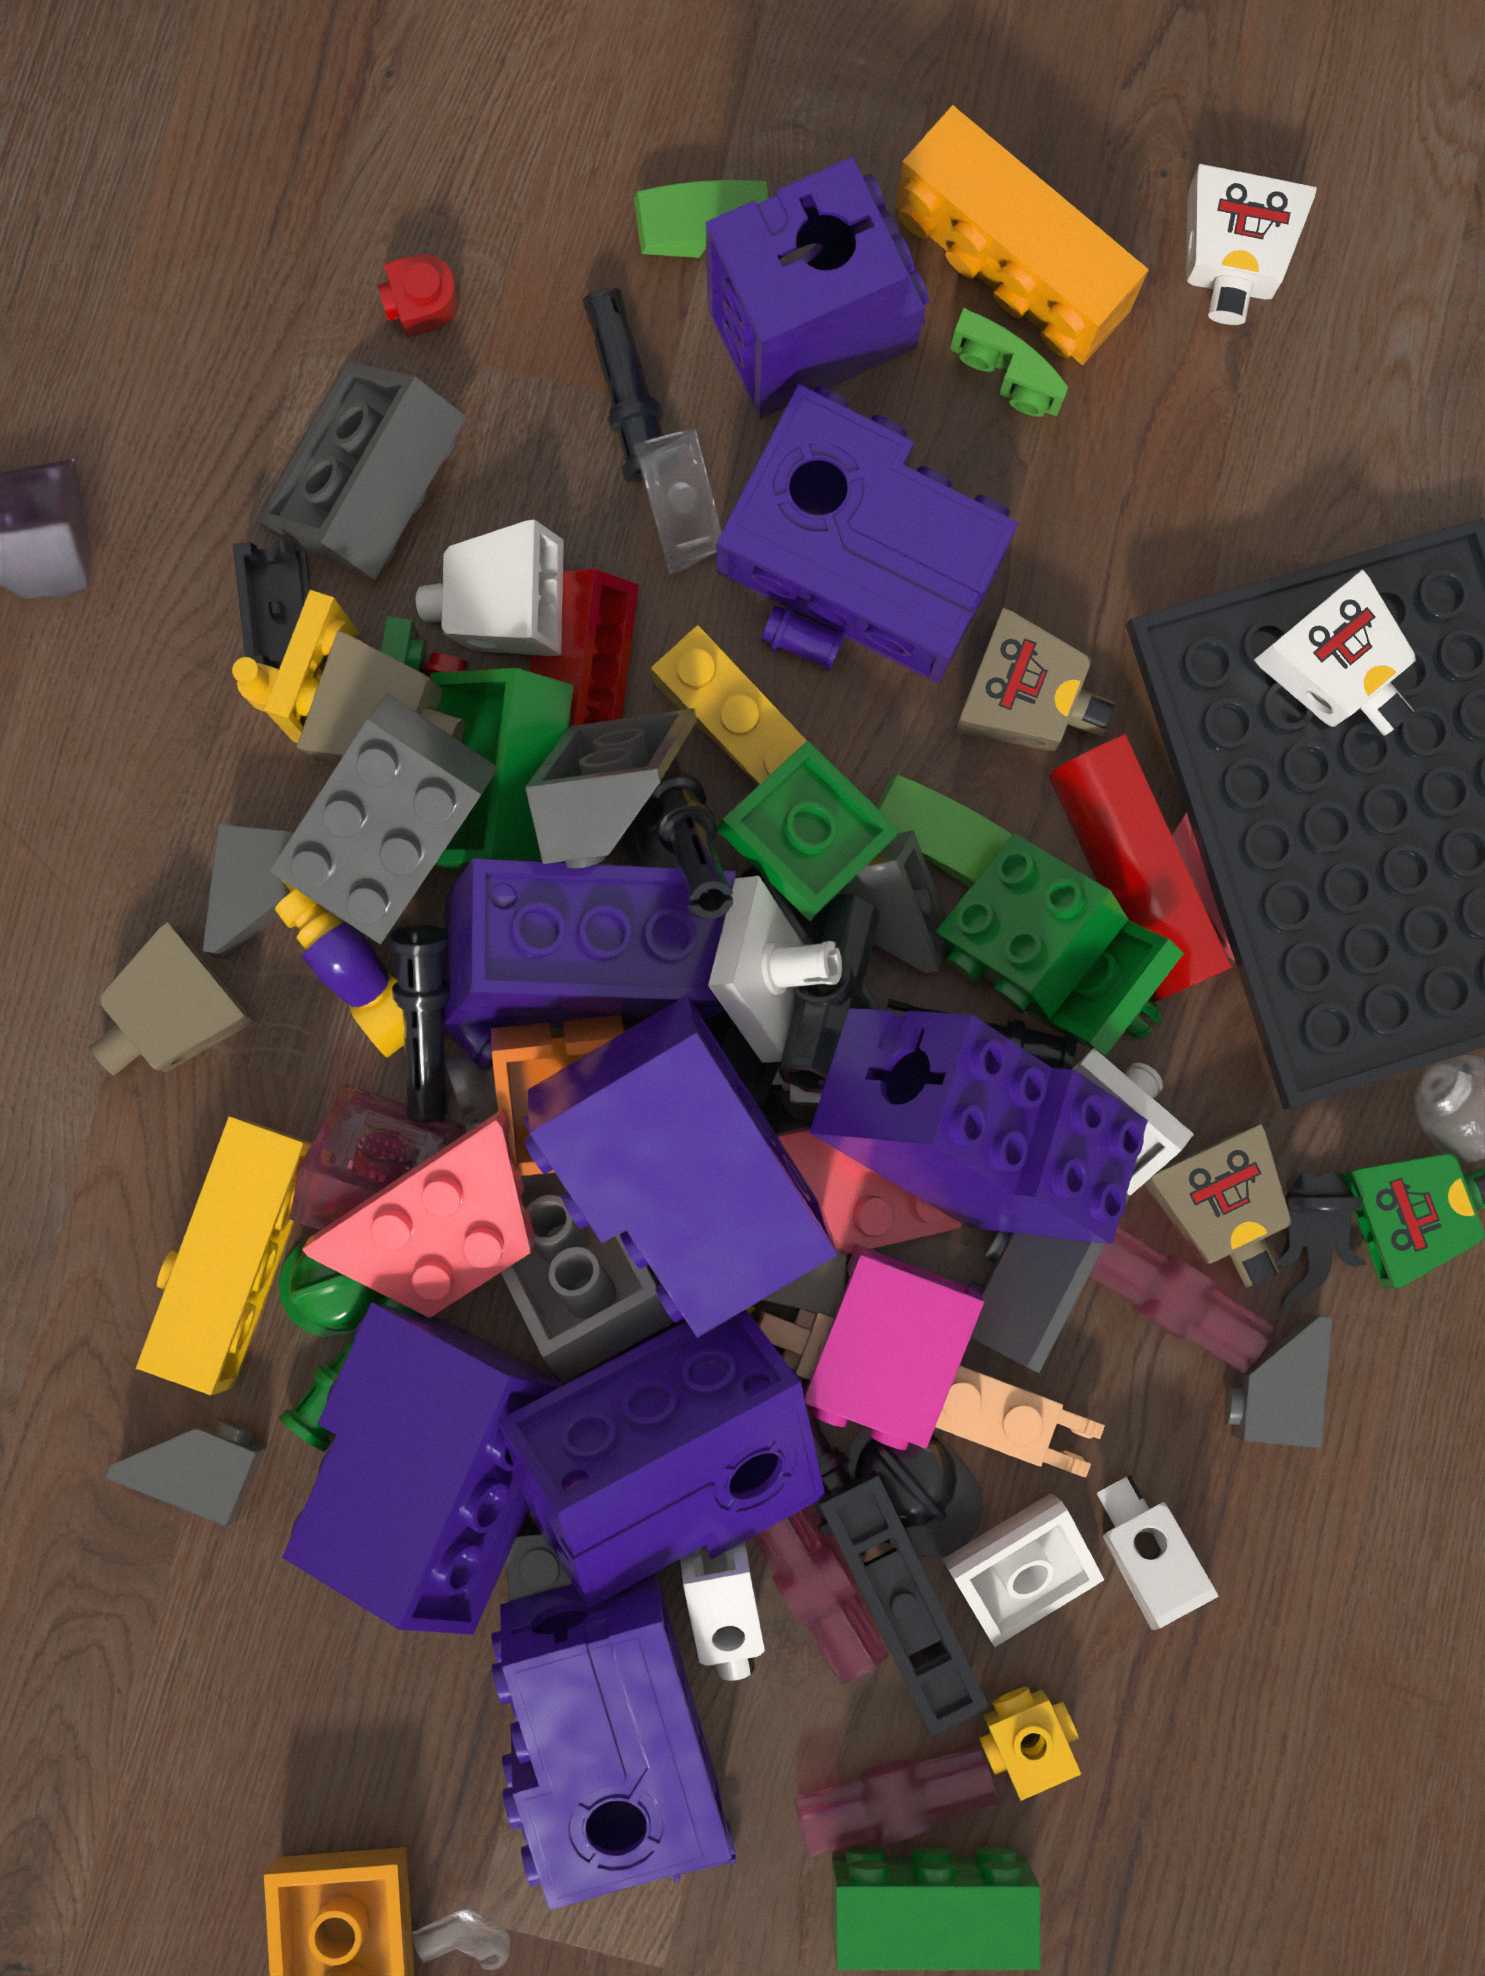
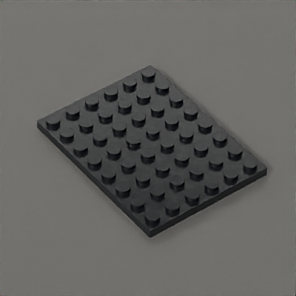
M1482 517L1131 618L1125 626L1283 1110L1484 1048V518ZM1361 570L1372 581L1412 648L1416 660L1391 681L1392 685L1413 708L1414 712L1385 736H1383L1361 708L1336 726L1327 725L1260 668L1254 660Z

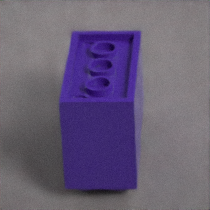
M853 156L776 190V196L756 204L755 200L705 222L707 309L759 419L786 408L798 384L814 391L816 386L830 388L917 348L921 326L925 323L924 305L929 303L928 292L921 275L914 267L913 259L905 240L899 233L892 215L889 211H886L885 201L872 174L862 177ZM816 244L809 251L789 262L781 264L779 261L787 254L801 247Z
M798 384L716 543L717 573L786 608L789 605L794 606V612L837 633H844V637L940 685L1007 554L1019 522L1009 518V509L992 498L976 495L973 500L951 489L952 481L934 469L919 466L917 471L909 468L914 441L905 437L907 432L898 423L880 415H873L870 420L848 409L849 402L840 394L821 386H816L814 391Z
M472 859L445 897V930L448 933L449 944L444 950V980L449 982L450 998L444 1006V1024L519 1026L550 1022V1027L563 1028V1021L621 1015L623 1025L635 1026L687 994L705 1022L708 1023L725 1011L708 984L726 913L714 919H705L697 916L692 911L691 900L679 868L596 864L584 868H568L565 863L543 864V862ZM723 871L727 883L733 889L736 871Z
M688 994L528 1089V1115L524 1116V1122L530 1136L524 1139L526 1148L538 1168L544 1174L554 1170L566 1188V1191L561 1193V1199L573 1221L580 1229L590 1224L602 1243L621 1233L622 1243L636 1266L642 1269L650 1265L661 1284L655 1287V1290L668 1315L675 1323L684 1318L697 1338L838 1255L821 1203Z
M849 1008L809 1133L969 1228L1112 1245L1119 1219L1125 1210L1126 1195L1136 1160L1143 1148L1144 1133L1148 1120L1075 1070L1051 1068L973 1014L907 1011L906 1015H896L890 1010Z
M371 1302L365 1318L362 1319L356 1328L354 1343L338 1378L329 1389L326 1406L318 1421V1425L336 1434L330 1450L324 1455L320 1463L319 1475L305 1507L294 1521L292 1536L282 1558L398 1630L473 1635L528 1512V1507L498 1420L566 1384L444 1319L428 1318L419 1313Z
M746 1309L698 1338L688 1323L684 1322L498 1420L530 1516L588 1609L701 1547L704 1548L710 1559H713L826 1497L801 1381Z
M657 1572L588 1609L573 1584L500 1604L501 1630L491 1633L493 1650L497 1663L492 1664V1674L501 1704L511 1702L515 1722L510 1724L511 1753L502 1755V1765L508 1788L503 1789V1800L512 1830L522 1827L526 1846L521 1847V1856L530 1887L542 1886L549 1910L732 1859L721 1790Z

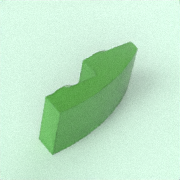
M697 181L637 191L634 196V206L641 254L700 258L706 249L705 222L755 200L756 204L769 199L766 181Z
M963 308L954 331L950 351L960 354L959 358L962 362L977 370L992 372L995 368L1006 371L999 395L1009 398V404L1016 410L1036 417L1044 416L1045 412L1057 417L1068 386L1056 370L1022 339L986 317Z
M898 774L891 776L876 806L900 830V833L914 830L925 860L969 888L972 887L1013 835L966 806Z

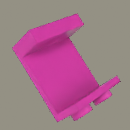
M856 1244L847 1265L850 1279L810 1380L803 1377L801 1383L805 1403L811 1405L809 1413L812 1416L831 1425L845 1427L847 1421L851 1420L872 1428L870 1436L890 1447L906 1450L910 1442L927 1449L985 1301L975 1288Z

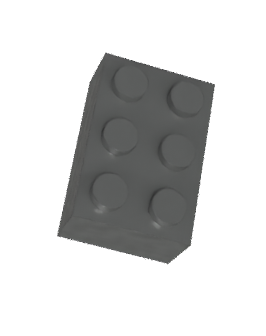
M387 693L365 721L269 872L381 944L499 767Z

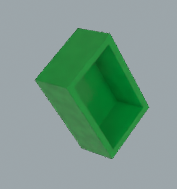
M519 668L431 673V680L442 688V697L437 711L463 719L465 730L461 743L499 767L433 868L462 875L472 859L542 862L525 787L568 729L574 685Z
M872 1846L851 1847L846 1849V1857H832V1940L837 1970H1041L1040 1886L1027 1858L1016 1857L1015 1849L1002 1846L978 1848L977 1857H951L950 1849L937 1846L913 1848L911 1850V1857H885V1850L883 1848Z

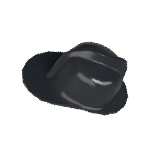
M863 1426L852 1440L847 1456L846 1466L850 1481L853 1482L876 1470L916 1554L926 1557L949 1555L965 1546L978 1530L983 1513L981 1489L966 1465L935 1430L927 1449L909 1442L906 1450H900L875 1440L870 1436L872 1428Z

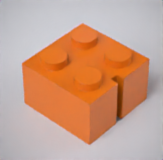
M621 1015L563 1021V1034L551 1035L550 1022L491 1028V1050L498 1111L502 1109L508 1117L510 1130L507 1138L514 1166H519L521 1176L543 1174L529 1154L524 1139L530 1136L524 1122V1116L528 1115V1089L622 1034L624 1027Z

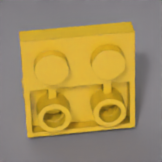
M309 590L280 669L256 663L249 657L238 659L232 668V673L237 680L238 690L241 695L254 708L266 712L295 743H298L337 631L346 633L358 640L360 637L359 631L336 599L313 590Z

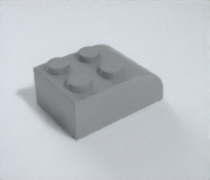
M555 1172L521 1176L524 1187L521 1198L522 1204L530 1214L536 1242L530 1254L502 1271L501 1274L543 1359L561 1382H568L674 1323L658 1298L655 1287L659 1286L649 1265L642 1269L636 1266L622 1243L621 1233L602 1243L590 1224L580 1229L564 1206L561 1193L566 1191V1188Z

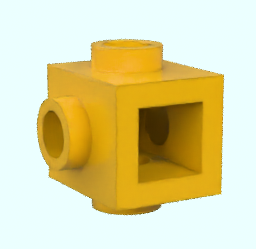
M1028 1687L1015 1689L993 1701L995 1710L983 1715L990 1733L980 1737L979 1740L994 1775L1007 1770L1020 1801L1081 1775L1068 1744L1079 1739V1736L1063 1701L1052 1706L1042 1689L1031 1694ZM1037 1733L1031 1742L1021 1743L1026 1735Z

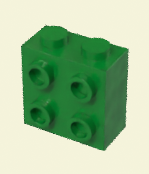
M1014 833L936 930V933L951 952L946 958L947 962L965 978L976 983L983 976L995 984L993 988L995 994L1013 1009L1024 1013L1028 1007H1031L1043 1016L1051 1019L1129 919L1111 890Z

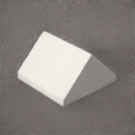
M1049 1493L942 1559L994 1647L1104 1581L1067 1508L1053 1493Z

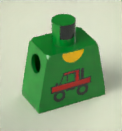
M1446 1153L1351 1169L1338 1173L1355 1197H1363V1209L1352 1212L1381 1288L1397 1289L1405 1286L1485 1239V1232L1477 1211L1485 1209V1167L1463 1175L1453 1153Z

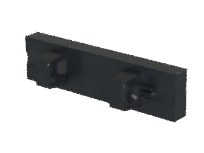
M876 1470L825 1494L826 1497L818 1500L819 1506L931 1737L989 1709L990 1706ZM880 1543H887L894 1547V1549L865 1562L866 1552L870 1548Z

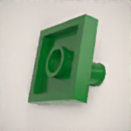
M808 740L727 814L716 828L809 921L832 901L900 833V830Z
M1127 921L1051 1019H1048L1031 1007H1028L1025 1011L1036 1021L1091 1050L1095 1048L1106 1057L1125 1031L1134 1039L1145 1038L1154 1031L1140 1017L1143 1013L1153 1023L1159 1025L1162 1011L1149 999L1184 953L1170 939L1131 921Z

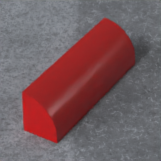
M597 569L563 571L561 655H531L529 672L574 685L568 728L574 725L622 719L639 584Z
M1126 734L1093 748L1053 770L1049 777L1097 883L1111 890L1129 919L1128 921L1170 939L1184 953L1150 997L1151 1002L1155 1003L1232 968Z

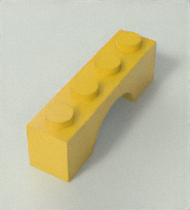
M698 625L651 667L652 681L655 686L678 710L694 708L697 718L694 727L705 733L719 745L757 787L807 741Z

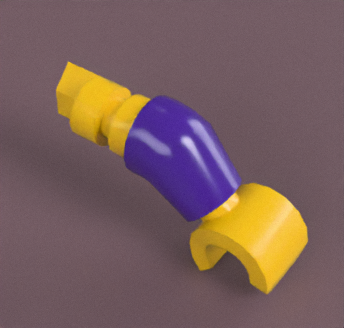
M284 882L291 893L277 904L275 911L288 928L295 926L299 928L300 932L297 935V940L306 950L303 954V959L320 981L349 1005L355 1021L379 1051L388 1058L404 1046L403 1012L392 997V986L398 980L387 972L370 942L361 931L344 922L332 912L326 911L323 906Z

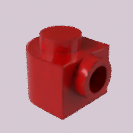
M416 254L384 264L389 281L377 284L388 322L401 319L407 338L440 329L454 318L459 306V295L453 274L443 260L430 254Z

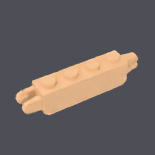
M799 1309L793 1323L762 1311L757 1325L773 1345L784 1348L782 1358L792 1368L791 1370L796 1375L810 1380L834 1317L817 1311L812 1313ZM959 1365L935 1427L1041 1467L1044 1462L1086 1478L1091 1463L1086 1462L1082 1456L1066 1450L1061 1452L1050 1448L1051 1438L1056 1425L1060 1424L1083 1437L1100 1439L1105 1425L1062 1409L1063 1404Z

